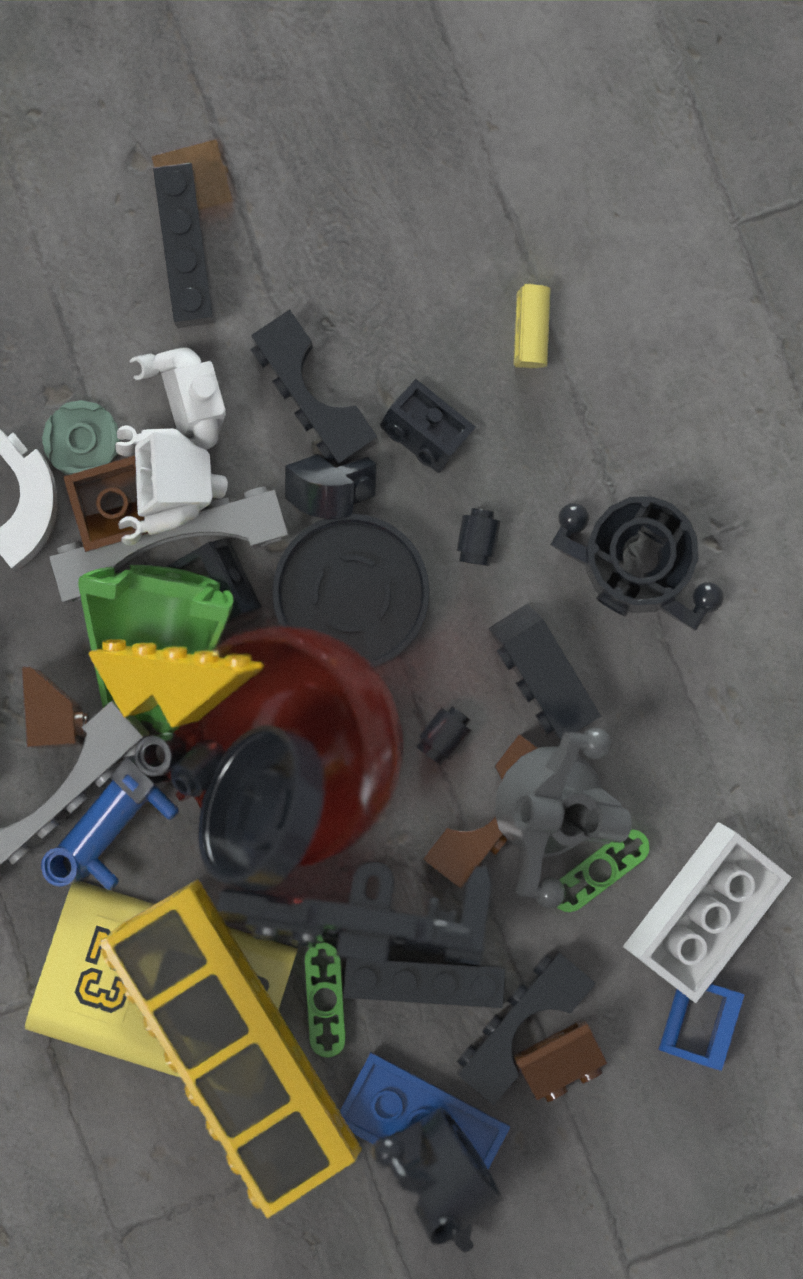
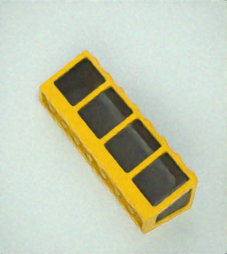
M199 879L123 922L99 942L103 948L101 953L105 963L109 968L117 971L123 981L122 988L127 999L132 1004H137L144 1016L143 1023L147 1032L153 1038L159 1040L165 1050L164 1058L169 1068L173 1072L179 1073L186 1085L185 1092L189 1101L195 1107L199 1106L207 1119L206 1127L209 1134L214 1140L221 1142L227 1152L226 1158L231 1170L236 1175H241L248 1187L247 1193L251 1203L255 1208L261 1209L266 1218L274 1215L356 1161L362 1150L360 1144Z

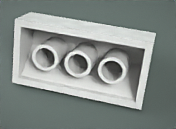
M718 822L623 947L697 1003L792 877L738 833Z

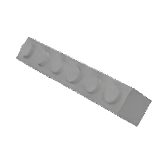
M259 487L244 492L245 499L230 503L229 498H222L212 501L207 506L208 510L199 512L196 519L173 530L141 536L140 540L134 545H126L120 542L87 553L84 550V546L81 547L79 542L58 547V554L49 558L62 602L68 605L81 601L78 587V579L81 575L110 566L114 568L115 573L140 554L172 541L200 536H223L248 541L251 548L256 549L290 539L275 490L267 492L266 487Z
M113 700L82 727L87 733L85 744L75 767L63 785L34 813L16 823L0 828V867L7 860L14 865L31 850L26 845L27 842L36 834L41 839L48 835L59 825L55 817L65 808L71 814L88 799L83 793L93 783L100 788L111 778L110 776L115 771L112 766L122 757L126 758L127 756L135 755V748L149 732L134 715L124 718Z

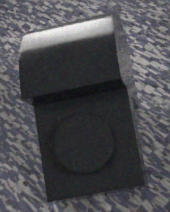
M316 454L285 466V499L300 511L314 517L325 519L349 517L353 514V504L375 497L377 463L369 457H365L335 468Z

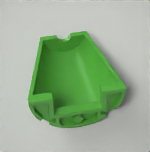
M130 565V570L125 569L122 573H114V568L110 566L87 572L78 579L91 651L101 649L102 641L109 639L126 640V646L131 647L138 643L156 644V650L162 651L168 647L187 648V654L192 655L200 651H215L233 608L232 594L230 591L220 592V583L203 575L176 568ZM95 667L102 706L104 708L114 699ZM159 704L150 711L134 715L140 723L141 720L152 723L155 731L159 733H179L182 725L174 728L170 726Z

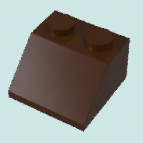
M135 456L63 477L86 553L120 543L123 536L134 534L136 532L134 527L119 529V523L123 518L132 516L139 522L145 520V516L138 515ZM148 532L141 533V536L147 535V534H149V533H148Z
M22 667L27 747L45 749L84 746V737L87 736V733L82 727L89 722L88 713L84 714L82 707L41 671L32 667Z
M584 1019L569 1025L514 1055L537 1101L545 1097L547 1102L553 1101L567 1093L566 1085L577 1079H580L581 1083L584 1084L600 1076L603 1073L600 1067L607 1064L592 1031Z

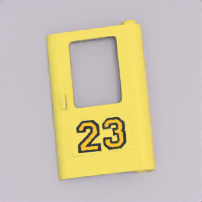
M78 881L72 883L27 1015L25 1029L180 1077L179 1073L173 1072L164 1058L165 1050L159 1040L153 1038L147 1032L143 1023V1014L137 1004H132L127 999L122 988L123 981L115 969L112 970L105 963L101 953L103 948L99 944L120 924L154 904L86 882ZM176 910L167 912L135 932L143 950V958L137 964L152 989L163 956L168 950H175L207 960ZM228 927L256 975L265 978L269 982L267 993L279 1011L298 948L279 942L254 939L250 933ZM181 1035L198 1065L224 1049ZM252 1043L246 1053L234 1054L204 1075L212 1088L251 1100L253 1092L261 1094L268 1071L261 1070L265 1054L257 1043Z

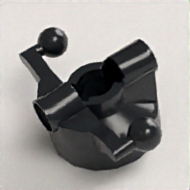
M653 496L629 497L610 506L595 522L587 547L569 539L572 533H579L587 527L589 522L587 509L581 504L569 503L560 510L558 520L561 527L550 545L586 566V573L595 591L598 593L596 600L612 611L626 617L628 612L649 613L661 610L696 631L707 613H712L722 606L724 600L723 592L717 584L712 582H704L696 587L693 593L695 607L692 611L675 600L677 595L691 581L699 557L697 535L688 517L672 503ZM639 532L664 546L659 548L656 567L652 571L644 573L643 578L630 574L620 566V564H624L623 555L625 549L631 543L638 541Z
M440 1106L409 1128L390 1136L381 1137L374 1144L372 1153L375 1162L379 1166L389 1168L397 1184L404 1191L419 1196L414 1212L429 1241L434 1245H442L453 1240L462 1252L470 1251L474 1247L470 1238L472 1221L501 1202L503 1197L484 1161L449 1112Z

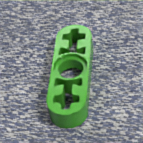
M631 829L628 838L630 840L638 838L641 841L637 848L640 854L637 857L627 854L620 859L626 865L620 871L616 861L606 854V851L612 847L614 854H617L625 845L623 842H611L610 844H604L558 879L562 884L573 887L580 882L574 875L581 870L584 880L594 887V891L587 894L586 888L583 887L575 894L578 900L575 904L572 905L566 901L557 906V908L564 912L579 910L640 864L649 853L650 847L647 837L642 832ZM603 859L610 864L611 875L606 881L596 882L590 877L589 866L594 860Z
M319 942L316 944V948H309L305 956L310 1045L319 1056L333 1057L342 1051L346 1041L341 957L336 956L337 948L327 942ZM319 949H326V954L334 957V963H330L327 966V977L336 975V983L322 981L315 985L312 984V976L320 978L319 965L312 964V957L318 956ZM329 988L334 991L337 1003L333 1009L322 1011L316 1007L314 995L319 989ZM338 1014L339 1023L331 1021L330 1025L331 1033L338 1035L339 1041L333 1043L331 1050H325L324 1043H317L316 1039L317 1036L323 1035V1022L315 1024L314 1016L329 1018Z

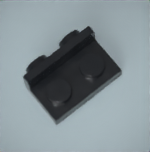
M417 379L389 407L380 423V427L386 431L393 441L401 443L415 454L423 465L431 467L437 473H440L445 468L450 458L476 428L474 424Z

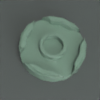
M84 400L68 402L59 407L45 423L42 436L44 452L52 465L65 475L114 462L118 456L115 444L121 442V439L117 438L119 427L112 415L97 403Z

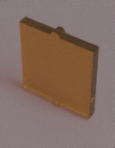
M216 139L151 156L154 168L192 162L196 175L200 210L233 201L226 177L229 170L227 166H223Z

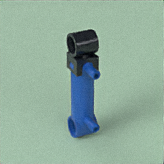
M166 732L145 737L135 748V755L127 756L110 776L113 781L60 844L45 853L41 869L43 876L50 884L59 887L84 880L91 873L107 890H112L117 886L119 879L98 858L147 801L167 820L173 819L179 813V808L161 791L170 781L164 773L171 772V768L187 753L185 743L179 736ZM158 745L165 752L163 763L157 758L156 749ZM64 857H67L71 863V872H68L64 867Z

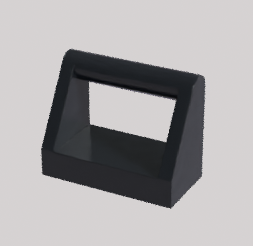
M229 538L208 542L166 566L183 570V568L202 560L210 578L220 583L219 591L222 593L223 591H230L233 596V608L226 625L262 607Z

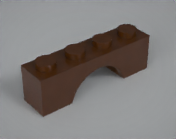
M520 734L495 765L501 781L506 772L521 756L538 749ZM495 816L487 825L473 831H457L447 828L423 860L461 888L465 882L467 883L475 866L484 867L480 863L490 851L496 855L508 839L499 830Z

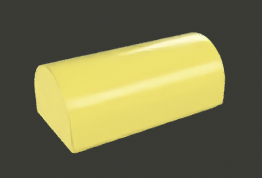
M524 284L517 292L514 346L515 367L543 368L547 366L551 288L547 286Z

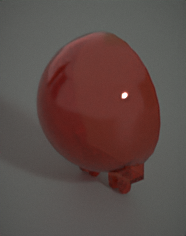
M289 626L266 627L237 634L215 647L212 651L218 652L219 658L226 659L227 656L246 655L250 656V662L261 663L263 668L201 719L181 725L173 733L183 740L187 752L196 743L204 742L206 739L216 741L227 751L241 735L255 727L264 725L274 726L306 738L313 744L321 759L324 772V798L320 819L313 839L296 867L324 862L354 846L384 815L398 787L404 757L403 729L398 707L387 684L371 663L352 647L313 629ZM171 772L164 773L172 781ZM179 791L175 794L179 802L193 797L183 795ZM205 791L200 796L194 797L200 809Z

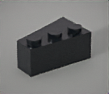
M528 604L488 628L500 647L496 650L499 658L509 671L513 668L520 679L516 682L519 691L527 703L533 700L540 710L535 717L547 735L553 732L562 740L565 732L576 733L601 717L544 619Z

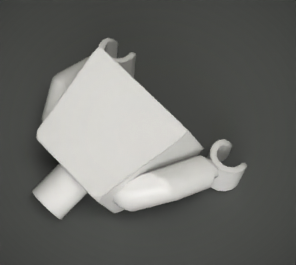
M178 348L158 353L156 356L146 354L131 358L130 363L139 362L142 367L141 374L133 376L136 380L154 377L158 375L159 371L162 372L161 375L176 429L193 442L195 446L205 450L212 448L218 441V434L226 415L212 362L201 363L200 357L190 348Z
M126 425L118 429L117 438L130 441L116 443V452L122 456H130L135 453L138 515L145 516V520L140 522L132 516H127L120 521L119 529L134 527L136 529L134 534L122 537L124 544H136L141 538V533L144 532L154 535L176 529L196 519L200 510L208 506L212 498L221 499L225 496L228 484L227 479L223 475L211 473L210 454L208 451L195 446L193 442L178 430L146 429L142 430L141 434H137L131 426Z

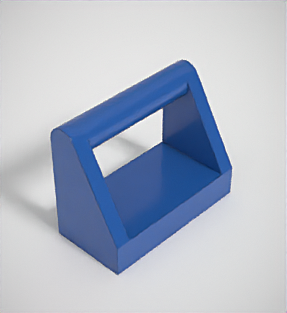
M710 984L706 991L723 997L704 1056L676 1047L690 1000L685 994L676 989L658 1050L722 1071L744 994L714 984Z

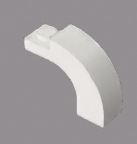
M0 429V455L15 472L20 486V499L13 516L0 527V555L17 572L40 552L49 539L58 511V493L53 473L42 454L35 449L24 458L23 454L28 451L14 432L7 437Z

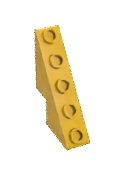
M122 639L102 641L101 649L88 653L124 718L150 711L159 704L172 728L198 721L263 668L261 663L250 662V656L232 655L223 659L219 658L218 652L200 651L192 655L187 654V648L168 647L162 651L156 650V644L138 643L132 645V647L126 646V640Z

